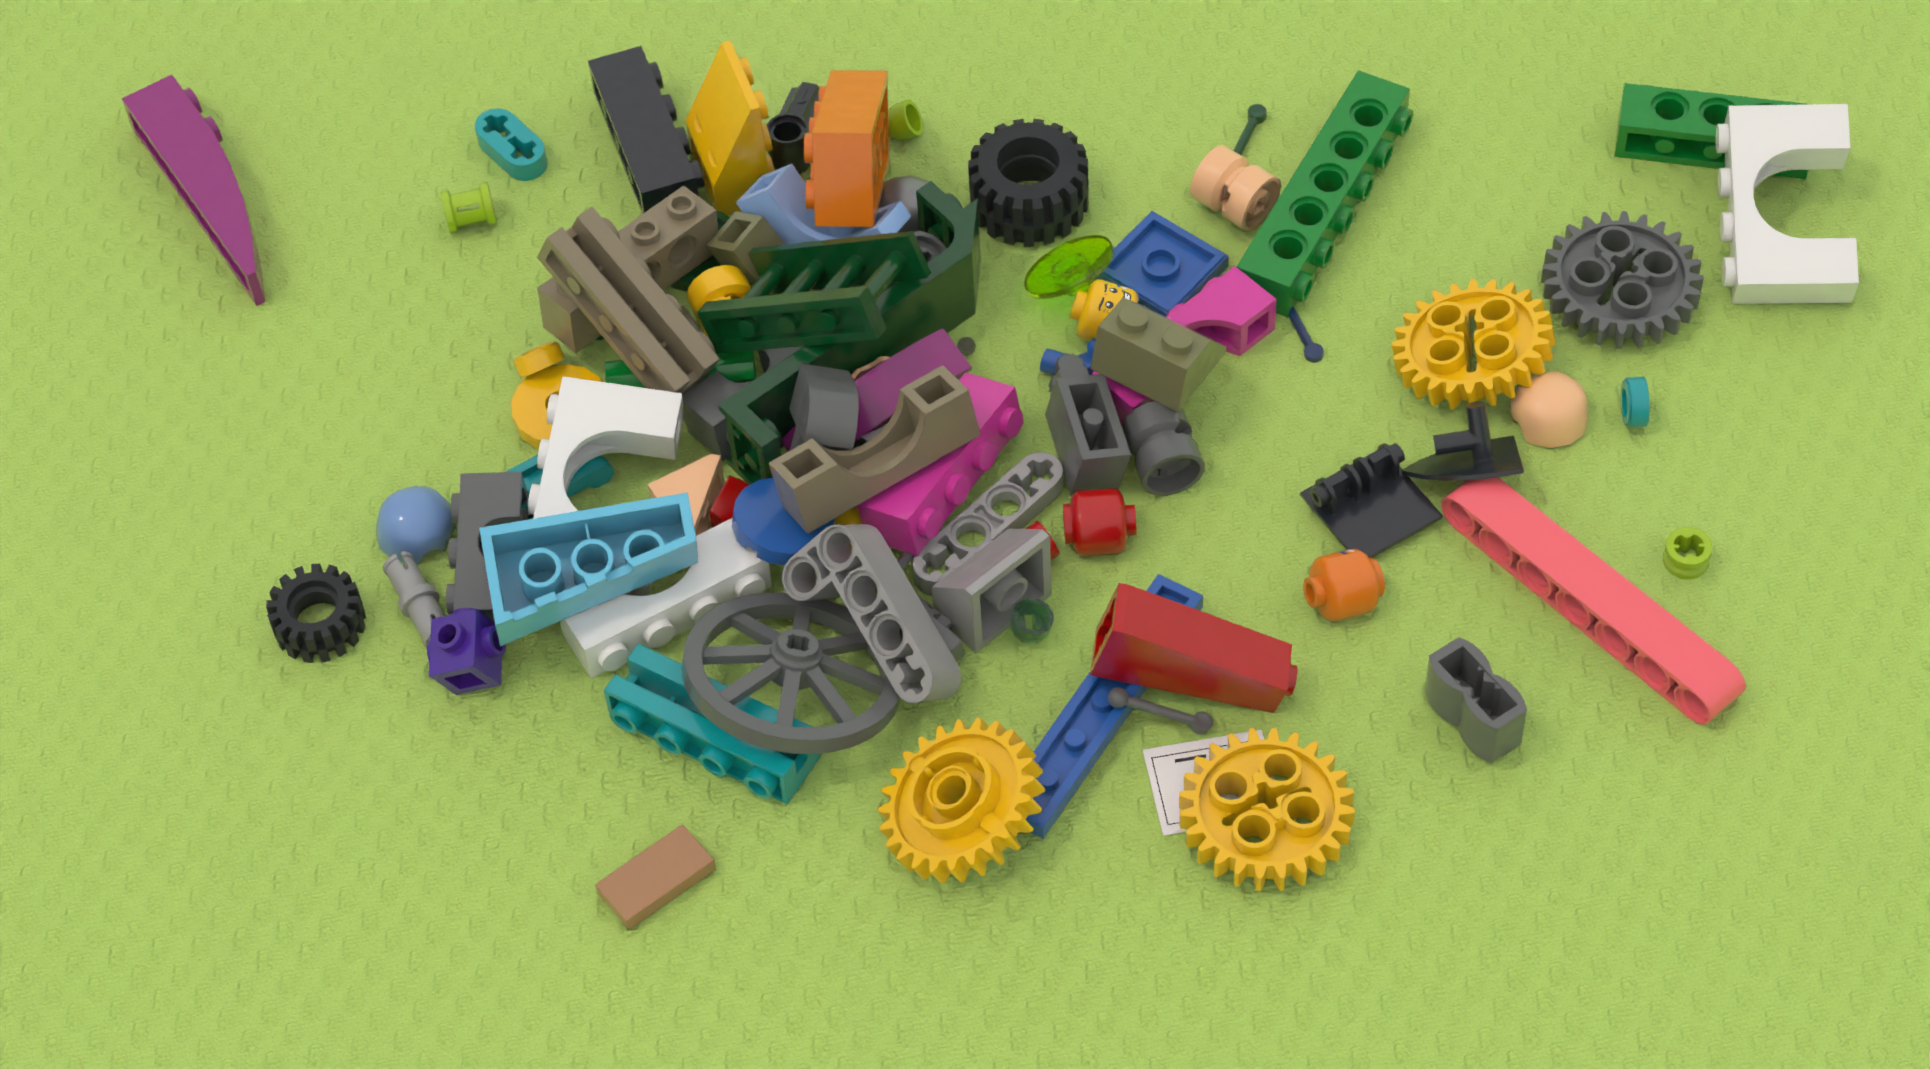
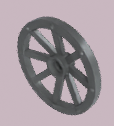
M782 592L742 596L724 602L708 611L696 622L687 636L682 659V679L690 699L698 710L714 725L752 745L794 754H820L844 750L859 745L881 732L890 723L899 707V695L895 692L848 608L832 601H797L787 593ZM791 618L794 620L792 629L779 633L757 619ZM809 622L826 626L843 635L817 640L813 634L808 632ZM731 627L764 644L709 646L718 635ZM865 650L875 662L881 676L831 656ZM763 663L721 692H718L713 687L703 666L708 664ZM825 674L880 696L868 710L856 717ZM770 681L782 687L776 723L754 717L734 706ZM811 687L838 724L822 727H793L798 690Z

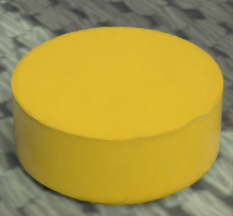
M551 341L515 357L513 363L519 376L524 377L565 359L559 343Z

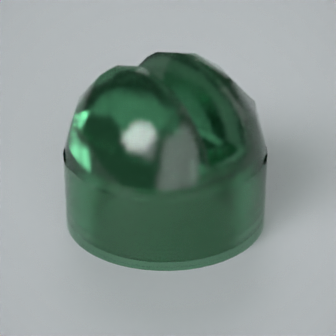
M1036 598L1021 600L1014 607L1010 620L1014 637L1022 643L1033 644L1041 642L1050 633L1054 614L1050 606L1042 600ZM1025 615H1032V629L1026 628Z

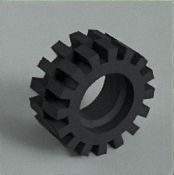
M318 563L311 564L310 573H305L303 566L295 568L296 578L292 580L287 574L283 575L279 579L282 589L273 586L269 592L272 600H267L266 603L267 616L282 651L286 649L288 656L295 660L301 653L303 662L313 663L314 654H319L322 663L330 661L328 652L335 650L337 655L341 657L347 653L344 645L346 642L353 647L358 643L357 632L364 633V619L366 615L356 583H352L351 577L347 572L343 571L339 574L336 566L328 565L324 573L321 564ZM327 603L335 606L334 612L322 621L303 623L297 620L299 614L312 605Z

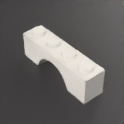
M732 518L696 536L698 563L691 565L684 577L672 587L662 592L645 596L623 594L560 621L564 638L591 679L606 671H614L622 667L638 643L649 649L664 646L674 636L692 628L703 615L716 606L738 597L763 593V591L772 587L769 563L757 558L758 552L752 550L748 545L744 549L737 542L731 527Z

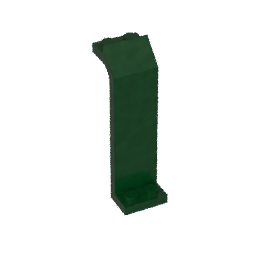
M932 181L916 191L919 231L934 235L943 242L947 249L927 262L931 271L928 278L899 281L884 291L875 303L887 328L878 340L803 346L718 404L719 411L725 416L731 456L727 458V464L748 485L760 479L773 478L769 462L781 456L782 438L796 426L789 407L801 363L846 370L852 374L857 368L873 362L878 357H892L940 329L944 328L946 333L975 315L981 265L978 198L963 208L953 194H945Z

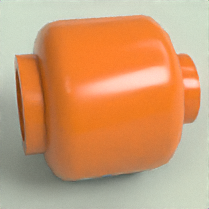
M1350 549L1317 557L1310 567L1309 577L1305 578L1303 582L1304 596L1308 605L1311 608H1317L1321 616L1329 621H1338L1372 612L1385 590L1384 576L1379 563L1374 558H1369L1367 554L1359 549Z

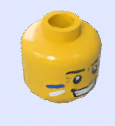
M1100 279L1093 281L1087 292L1077 290L1069 318L1078 320L1076 327L1078 337L1086 341L1096 338L1098 326L1122 297L1138 303L1139 298L1136 291Z

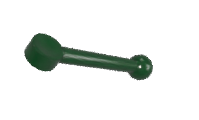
M1253 104L1248 108V122L1233 150L1236 153L1242 155L1256 125L1266 120L1267 110L1263 105Z

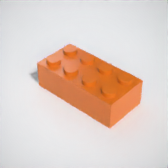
M831 70L827 85L819 87V101H815L814 117H810L809 133H805L804 160L805 163H812L810 180L806 181L805 202L806 209H814L815 226L874 227L890 161L888 71Z

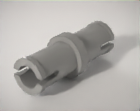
M403 551L400 556L405 563L404 565L400 563L397 554H394L384 562L382 568L399 596L398 606L402 614L412 619L427 649L431 634V619L445 615L438 604L440 597L435 586L425 581L412 553Z

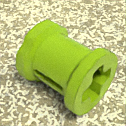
M488 182L480 183L478 189L450 194L448 190L441 191L443 209L450 234L457 232L460 226L487 221L489 225L497 224ZM473 204L480 205L479 208L461 212L458 211L459 207H464Z

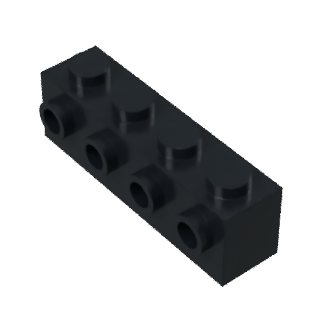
M642 46L589 60L588 65L594 95L642 214L683 185L699 197L698 189L705 187L702 171L697 160L690 162L687 155L691 154L689 141L684 127L675 128L673 122L677 121V115L670 94L662 95L659 90L663 89L664 85L657 62L648 63Z

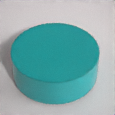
M1626 377L1622 381L1620 392L1623 422L1628 428L1646 427L1649 422L1650 411L1647 381L1645 377Z

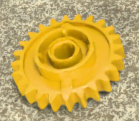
M977 717L969 729L961 719H957L951 733H947L939 725L936 729L935 740L930 742L922 736L919 737L920 750L916 754L909 751L902 753L907 762L904 768H891L889 771L897 781L894 785L883 787L881 790L890 802L878 808V812L887 820L879 827V830L888 838L885 844L886 847L907 870H914L924 880L933 875L941 884H945L952 873L963 883L971 868L982 877L986 873V863L989 860H994L997 864L1003 865V850L1008 847L1014 850L1021 848L1016 839L1019 832L1028 833L1034 830L1026 821L1028 815L1040 813L1042 810L1033 798L1045 792V788L1036 779L1043 773V770L1034 761L1036 754L1012 728L1007 731L999 721L995 720L988 726L980 717Z

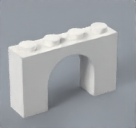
M1848 104L1729 106L1725 123L1717 124L1716 152L1725 153V168H1719L1718 195L1719 197H1727L1728 211L1721 213L1720 238L1721 242H1729L1730 257L1723 258L1722 281L1724 287H1731L1732 304L1852 303L1859 285L1856 238H1796L1782 234L1767 224L1756 208L1753 191L1763 180L1778 172L1787 170L1844 169L1850 151Z
M562 376L559 395L551 394L548 402L547 423L553 425L550 439L542 438L539 445L537 467L538 469H543L540 485L532 484L528 514L534 515V519L578 511L567 496L568 486L579 468L600 455L629 453L676 460L684 418L682 393ZM652 582L625 594L650 595Z

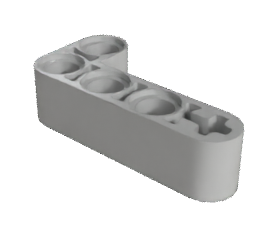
M869 524L831 525L820 532L787 561L782 572V583L787 594L797 601L830 600L841 596L895 692L902 700L908 703L942 701L953 697L958 691L961 683L959 666L884 537L876 527ZM850 543L852 544V552H850ZM875 585L877 586V597L875 595ZM900 629H902L903 631L902 641L900 638Z

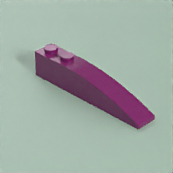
M172 74L123 97L122 101L135 134L256 306L264 303L265 295L261 262L253 228L231 164L220 145V142L223 141L221 132L211 116L202 117L200 114L202 113L201 105L192 89L189 87L183 90Z

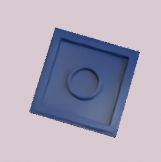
M1151 211L1093 269V281L1100 279L1133 289L1138 294V304L1166 317L1173 307L1180 303L1185 304L1201 292L1209 280L1219 277L1228 267L1229 256Z

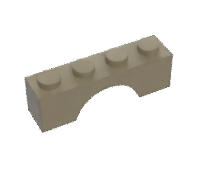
M942 365L899 389L897 405L889 422L874 438L865 444L853 448V450L836 451L821 446L812 438L769 462V466L783 508L808 534L981 434L969 390Z

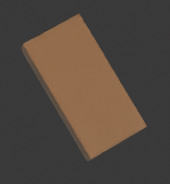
M682 824L596 883L595 886L597 894L625 927L630 930L715 871L716 865L711 855Z

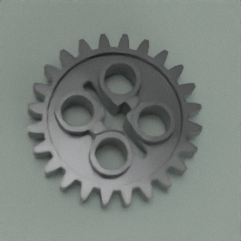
M1622 211L1619 221H1612L1607 212H1602L1601 221L1597 224L1589 217L1584 216L1581 230L1568 224L1565 237L1556 235L1553 239L1552 249L1546 250L1541 275V283L1544 284L1542 296L1543 299L1551 300L1549 310L1551 314L1563 313L1561 323L1563 327H1568L1575 323L1579 324L1577 337L1582 338L1589 332L1597 333L1596 345H1601L1607 337H1613L1617 349L1622 348L1625 338H1631L1637 348H1642L1644 336L1648 335L1659 344L1662 343L1664 330L1677 335L1680 322L1690 323L1693 309H1698L1704 276L1699 274L1701 260L1692 259L1693 245L1679 246L1682 233L1675 232L1666 236L1664 234L1666 223L1661 221L1653 228L1647 226V215L1645 214L1641 215L1636 223L1629 221L1627 211ZM1633 261L1632 271L1629 272L1631 268V263Z

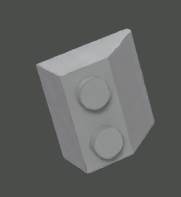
M1007 529L996 539H989L983 542L977 548L974 555L958 568H951L945 571L932 587L934 609H937L953 622V627L950 631L959 637L975 654L1052 595L1050 535L1043 529Z

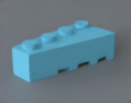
M688 492L479 528L500 647L698 563L697 539Z

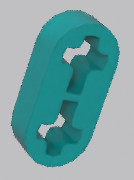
M496 108L487 110L477 117L475 131L478 145L509 176L516 180L529 181L540 177L546 171L548 164L544 143L514 114L508 110ZM505 131L506 137L504 138V137H503L501 134H499V133H502V132ZM518 151L523 156L517 158L516 152Z

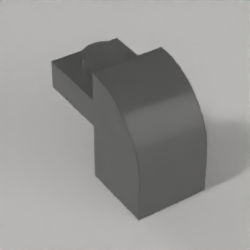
M801 363L789 411L796 424L790 450L812 438L818 444L830 450H853L857 432L859 402L857 387L850 372Z

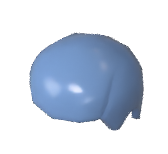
M412 486L394 492L382 503L376 524V537L379 549L388 557L397 554L399 561L403 563L404 561L400 556L401 552H410L414 556L416 564L421 563L425 554L434 549H438L440 552L444 551L447 541L450 540L456 526L452 521L451 504L438 491L426 486Z

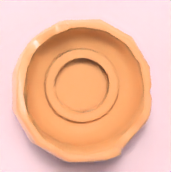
M1559 371L1545 372L1543 375L1532 374L1530 376L1532 381L1530 388L1519 384L1515 387L1516 397L1510 401L1513 422H1518L1526 442L1536 446L1555 448L1570 445L1584 435L1588 423V402L1582 386L1576 380Z

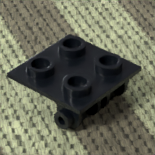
M1383 443L1379 445L1377 451L1364 458L1357 457L1353 460V464L1347 463L1341 466L1340 471L1326 479L1323 477L1317 479L1315 485L1300 492L1303 500L1346 550L1359 549L1367 554L1369 558L1375 557L1443 519V515L1410 477L1402 475L1400 463L1405 460V455L1397 443L1392 445Z

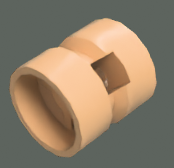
M1220 145L1212 149L1199 164L1191 181L1190 194L1192 198L1215 212L1222 211L1224 218L1249 232L1260 226L1269 215L1279 197L1281 182L1279 178L1258 165L1249 166L1248 159L1227 146Z

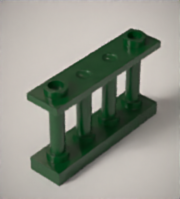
M913 231L753 248L749 255L759 275V279L742 298L707 301L698 310L697 314L715 348L716 354L878 340L887 329L875 303L891 282L926 279L931 274V271ZM855 285H863V286H860V287H851V286H855ZM814 289H822V290H819V291H810V290H814Z

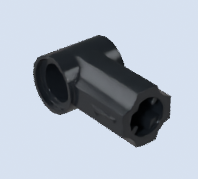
M802 81L800 86L791 88L779 115L773 117L767 123L772 142V150L768 151L775 170L792 164L797 172L801 174L810 166V163H805L804 137L805 133H809L810 117H814L815 101H819V86L817 84Z

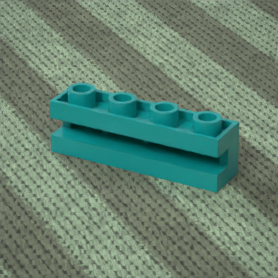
M639 643L627 658L630 673L626 679L615 674L604 689L609 716L619 728L629 733L638 731L654 739L661 748L671 754L679 755L683 753L699 761L707 771L716 776L723 777L728 775L744 783L751 792L762 798L768 799L773 797L788 805L821 757V754H794L765 749L726 733L707 719L690 699L682 679V664ZM708 677L718 692L728 687ZM748 696L734 705L738 709L759 719L772 723L777 722L778 710ZM796 718L793 719V727H812Z

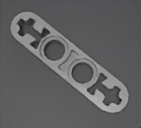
M1044 452L1032 453L1026 456L942 529L935 538L927 543L918 556H914L912 566L915 586L926 595L933 596L932 587L942 575V573L936 570L940 569L944 564L945 571L951 568L956 569L974 555L980 545L966 547L960 544L957 539L961 534L968 531H976L985 537L983 542L989 539L994 540L1009 528L1023 529L1051 504L1063 489V467L1058 458ZM1048 474L1050 475V480L1047 481L1041 477ZM1032 475L1040 477L1032 483ZM1005 500L1013 501L1020 506L1018 512L1010 516H1001L995 513L992 508L998 502ZM947 550H949V552H950V554H951V556H950L949 558H948ZM928 567L935 569L932 573L927 574Z

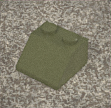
M1122 297L1098 326L1090 369L1179 412L1224 356L1227 346L1141 304Z

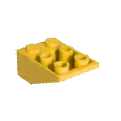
M731 40L721 43L686 118L691 155L700 165L705 188L716 211L723 212L726 215H732L735 211L742 212L736 202L760 176L775 171L769 154H766L767 151L772 150V142L766 124L762 123L763 119L768 118L764 96L761 90L753 92L750 85L754 84L749 62L746 57L738 58Z

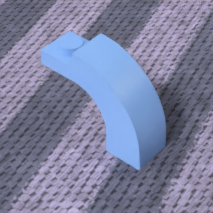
M792 164L760 176L736 202L743 213L763 216L785 244L897 233L911 217L903 203L898 201L878 209L874 227L815 226L814 209H806V183Z

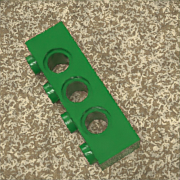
M1624 83L1614 157L1713 169L1725 168V153L1716 152L1717 124L1725 123L1729 106L1810 104ZM1787 170L1775 173L1773 176L1806 179L1808 170Z

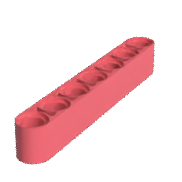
M1499 477L1466 480L1442 500V512L1455 530L1694 722L1702 725L1710 723L1746 690L1743 675L1731 661Z

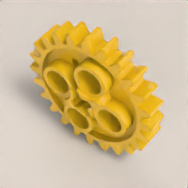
M1471 279L1466 290H1461L1457 284L1452 283L1450 294L1446 296L1436 290L1432 291L1434 302L1428 304L1423 301H1417L1415 304L1418 314L1404 313L1403 320L1405 326L1395 327L1394 331L1397 340L1391 342L1397 375L1401 376L1405 389L1413 387L1417 399L1429 394L1432 406H1436L1446 398L1448 399L1450 410H1454L1461 400H1468V403L1486 398L1488 403L1494 406L1497 402V394L1504 393L1510 398L1516 397L1515 385L1519 384L1530 388L1532 386L1530 374L1543 375L1545 373L1543 361L1553 359L1551 346L1556 345L1550 312L1545 311L1542 299L1533 300L1531 290L1529 289L1517 294L1515 283L1510 282L1500 290L1497 287L1496 279H1491L1485 288H1478L1476 279ZM1475 315L1474 319L1477 330H1475L1474 332V348L1477 357L1476 370L1472 372V366L1469 358L1472 356L1473 350L1472 338L1470 334V318Z
M1250 728L1248 742L1241 743L1233 733L1228 734V749L1226 750L1212 742L1209 745V760L1198 756L1195 757L1194 773H1185V791L1179 793V809L1182 810L1180 811L1179 825L1181 829H1186V846H1199L1197 862L1203 864L1215 859L1214 876L1218 878L1228 870L1234 872V886L1239 887L1247 876L1253 877L1255 889L1260 892L1264 887L1266 879H1273L1278 890L1284 891L1285 880L1289 876H1293L1301 886L1306 885L1308 868L1320 876L1324 875L1326 867L1325 858L1338 862L1341 845L1349 844L1351 833L1349 826L1354 825L1355 808L1351 807L1353 806L1354 790L1345 788L1347 782L1346 770L1334 771L1335 756L1333 754L1318 759L1319 743L1316 741L1310 743L1304 749L1298 747L1299 733L1294 732L1286 742L1279 741L1277 728L1271 729L1267 740H1260L1256 730ZM1280 775L1285 776L1289 779L1285 781L1273 780L1270 777ZM1224 794H1236L1240 798L1229 800L1221 796ZM1307 818L1313 822L1300 824L1293 821V819ZM1254 836L1263 839V841L1250 843L1243 839Z

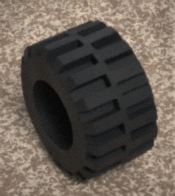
M1024 119L1013 120V125L1006 126L1004 123L995 126L994 134L986 132L981 136L980 145L973 146L970 152L971 160H968L970 203L978 198L979 227H987V234L994 239L1002 236L1004 237V243L1013 246L1016 242H1024V247H1034V242L1042 241L1044 245L1054 243V237L1056 236L1065 238L1071 234V226L1078 227L1081 224L1083 213L1087 212L1089 205L1088 159H1086V150L1083 144H1078L1075 134L1071 131L1063 133V126L1057 123H1052L1050 126L1045 125L1042 119H1034L1033 123H1024ZM1023 181L1039 182L1036 184H1019V182Z

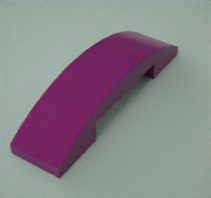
M944 328L908 346L854 381L857 387L859 402L854 446L859 443L861 436L879 429L889 422L897 405L899 389L942 365L957 379H960L965 372L968 373L972 370L971 365ZM796 426L782 438L781 444L787 452L790 451Z

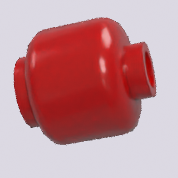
M1118 489L1079 490L1072 495L1070 504H1063L1065 545L1073 544L1074 550L1080 556L1120 554L1126 547L1127 536L1137 535L1135 505H1125L1124 497Z

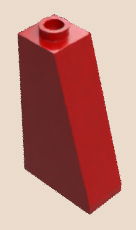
M1119 583L1096 627L1090 676L1274 713L1284 696H1292L1296 685L1298 668L1296 665L1290 664L1292 644L1134 586Z

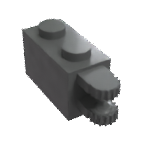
M1073 353L1062 354L1056 361L1054 367L1056 374L1052 376L1048 386L1051 394L1045 412L1070 495L1079 490L1119 489L1131 453L1106 378L1102 374L1089 375L1087 367H1084L1083 359H1080L1079 355L1076 356Z

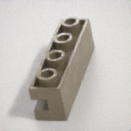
M590 207L577 216L571 228L565 231L561 227L546 238L537 259L645 388L684 394L709 376L720 359L715 353L711 340L704 333L695 330L683 315L679 302L672 295L664 293L653 280L651 271L644 260L639 256H633L622 243L619 233L611 221L601 218L596 210Z

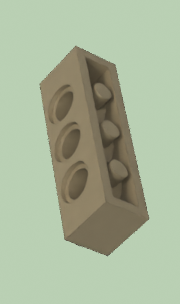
M683 185L623 227L618 233L622 243L633 256H639L644 260L651 271L653 280L662 290H665L713 255L706 245L718 232L717 212L715 208ZM553 277L537 288L543 328L573 352L577 353L601 336Z

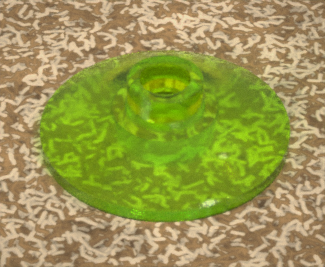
M1088 235L1057 246L1042 256L1029 269L1024 279L1025 289L1030 296L1038 299H1049L1063 295L1075 296L1077 290L1086 292L1093 280L1105 270L1113 258L1114 247L1111 241L1105 236Z

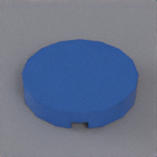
M767 478L750 484L739 494L734 504L731 527L737 542L744 549L748 545L752 550L758 552L757 558L768 563L785 565L794 554L820 532L834 525L835 518L807 534L783 508L774 479Z

